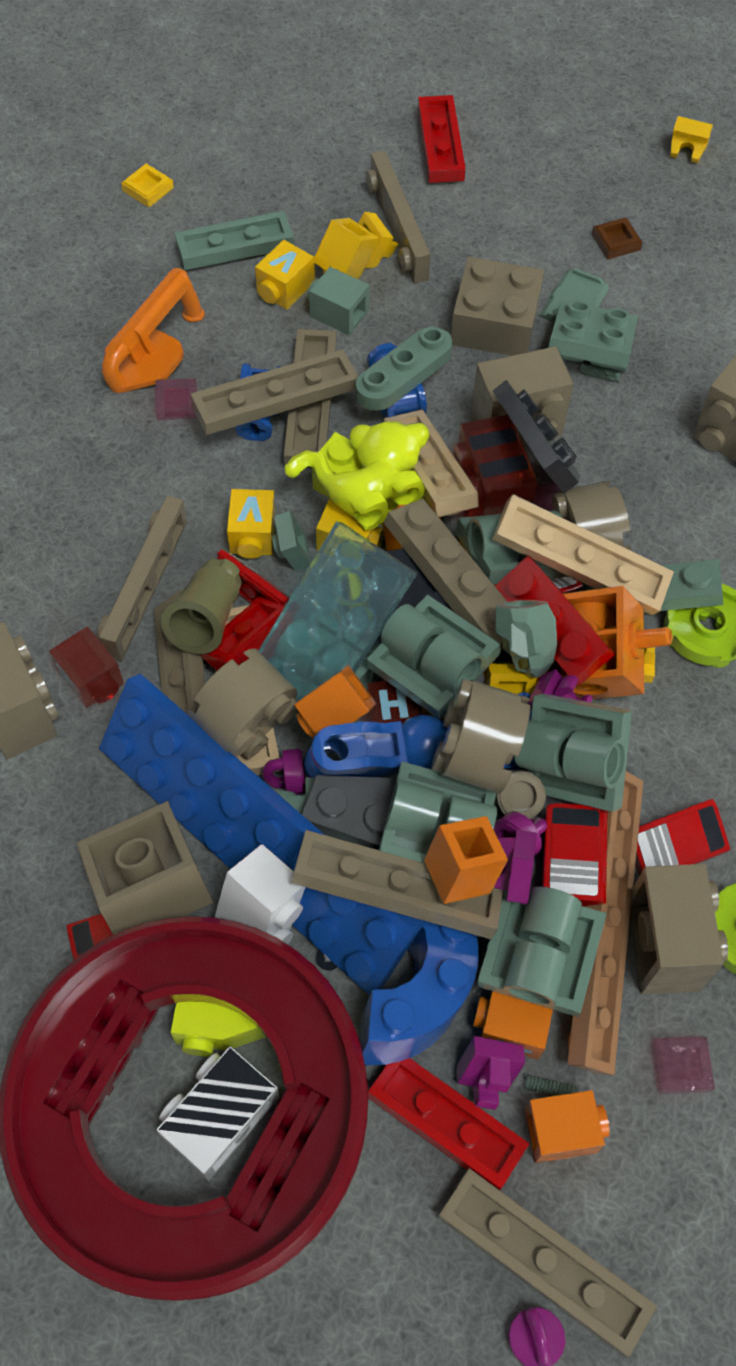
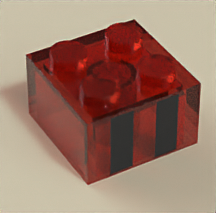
M506 414L461 424L459 442L453 445L454 458L478 492V507L464 510V517L502 514L507 500L512 495L533 504L537 479L516 427L509 415Z

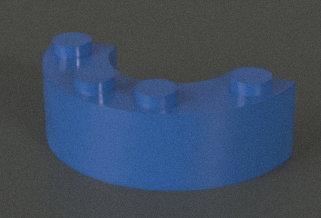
M424 921V925L408 948L413 957L415 977L410 982L394 989L372 990L363 1010L359 1041L365 1065H386L409 1059L422 1053L442 1037L466 1000L474 983L478 966V942L476 935Z

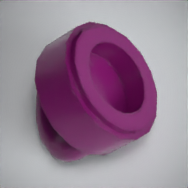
M300 748L283 750V758L272 759L263 766L262 777L267 785L273 788H286L287 791L293 792L296 795L305 794L306 775L303 752ZM284 769V777L274 775V771Z
M511 811L495 822L494 832L497 838L516 837L517 829L537 832L536 855L542 847L540 834L546 830L547 822L543 818L528 819L519 812Z
M541 1307L528 1308L517 1314L510 1323L507 1334L510 1351L522 1366H552L563 1355L566 1344L565 1331L560 1320L551 1311Z

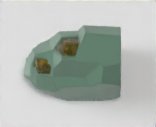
M515 600L496 604V633L502 636L503 648L511 655L515 669L529 677L537 678L542 676L553 664L557 648L556 618L548 603L537 600Z

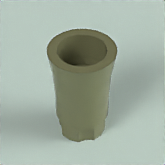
M214 558L205 562L194 573L180 595L163 610L161 627L165 636L173 645L192 654L210 653L220 645L226 621L239 596V589L242 584L239 576L240 570L233 562L227 559L217 560Z

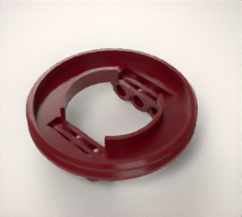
M197 916L165 918L120 931L79 955L52 980L29 1010L8 1054L0 1088V1153L6 1178L14 1199L27 1223L40 1240L62 1262L80 1275L108 1289L150 1300L184 1301L227 1294L254 1284L280 1269L308 1246L332 1218L347 1193L363 1150L368 1120L367 1074L361 1044L354 1024L342 1000L329 981L296 949L271 934L232 920ZM180 1002H206L229 1008L241 1014L261 1030L276 1051L282 1069L284 1085L287 1090L227 1198L220 1196L204 1203L180 1207L148 1203L123 1189L106 1171L93 1146L89 1125L103 1104L105 1096H110L115 1088L113 1083L125 1069L134 1048L138 1049L143 1041L141 1037L154 1021L159 1008Z

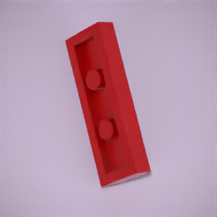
M453 95L418 97V115L429 183L465 181L466 168Z
M529 555L495 585L507 602L537 600L548 603L556 618L557 648L554 659L569 676L575 675L578 678L577 684L579 686L615 655Z
M411 1058L387 1064L368 1091V1099L467 1171L470 1168L498 1190L502 1189L530 1144L484 1110L476 1107L474 1103Z

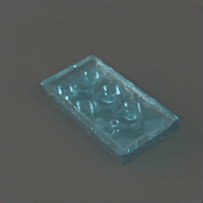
M336 521L258 651L297 689L298 692L295 698L297 701L347 665L356 673L386 622L413 582L417 572L344 523Z

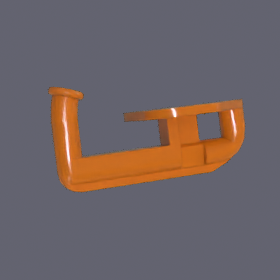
M180 268L172 269L106 346L102 362V374L112 392H128L162 383L167 380L182 361L184 350L181 343L176 338L155 328L179 299L184 308L182 312L184 320L198 322L205 317V311L201 308L199 298L185 270Z

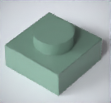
M291 511L275 515L277 533L272 535V541L280 559L286 558L294 570L312 567L306 533Z

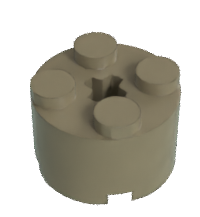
M607 480L574 487L566 493L560 490L552 495V508L558 511L563 519L631 551V545L623 546L622 533L631 531L627 509L619 489L616 486L609 487L611 481Z
M249 649L243 652L249 659L238 665L232 659L221 667L195 696L194 700L200 705L198 710L190 708L188 710V716L226 752L230 751L234 756H239L243 753L248 759L255 756L267 744L269 739L265 735L278 722L283 725L298 712L294 705L298 702L295 699L298 692L297 689L257 649Z
M462 679L455 699L451 698L443 721V726L447 727L448 730L444 742H439L431 770L440 772L441 776L498 794L502 793L512 774V771L503 769L505 764H510L513 756H519L529 721L530 705L527 703L530 699L474 680Z

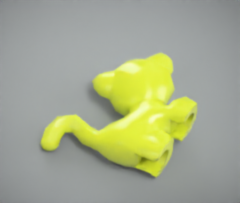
M386 421L374 426L357 425L351 428L350 441L358 450L357 454L363 466V469L358 471H346L334 475L323 454L306 450L289 460L284 467L285 474L290 478H295L308 466L314 468L317 481L326 489L330 499L344 512L352 515L365 530H372L385 521L388 514L387 500H391L397 505H408L420 500L424 496L425 487L415 471H411L417 464L420 449L426 445L429 439V429L424 423L403 424L396 421Z

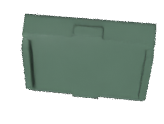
M577 268L567 270L548 297L549 300L539 317L555 323L561 300L568 302L581 300L593 307L599 308L609 290V286L598 276Z

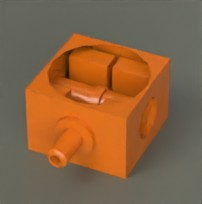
M624 586L564 594L615 653L610 660L580 686L576 684L573 690L576 696L581 698L590 694L593 699L644 694V649L670 646L673 640L671 629L662 627L644 630V608ZM555 659L550 668L544 673L546 674L556 669L562 678L569 676ZM541 676L537 677L536 685H537V683H538V681H539V679H540Z

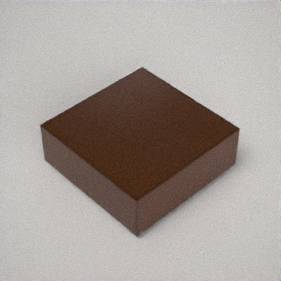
M627 217L593 226L592 236L607 260L640 251L643 242Z

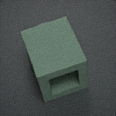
M329 267L320 279H315L309 287L307 299L310 305V317L347 335L352 333L369 312L370 285L332 267Z

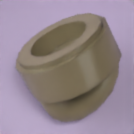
M514 770L502 793H496L495 802L504 814L515 811L531 819L539 814L544 807L546 799L545 787L534 774L528 771Z

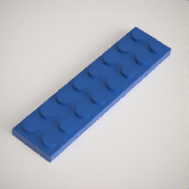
M142 674L127 679L99 749L159 804L168 801L176 820L230 869L262 844L294 871L305 831L325 834L230 751L226 752L181 708ZM305 887L300 901L303 910L292 925L370 996L372 990H380L385 986L425 922L417 918Z

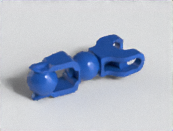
M527 692L518 694L527 698H530L531 694ZM530 708L529 720H531V718H532V709H531V708ZM417 715L408 718L403 724L401 721L389 723L354 722L328 726L320 730L315 736L304 758V770L308 778H315L316 775L352 777L398 774L401 762L431 769L439 742H444L448 728L443 726L444 718L440 720L430 715ZM335 752L338 754L340 761L332 760L326 753ZM513 756L509 765L505 764L503 769L509 771L527 770L518 767L515 756Z

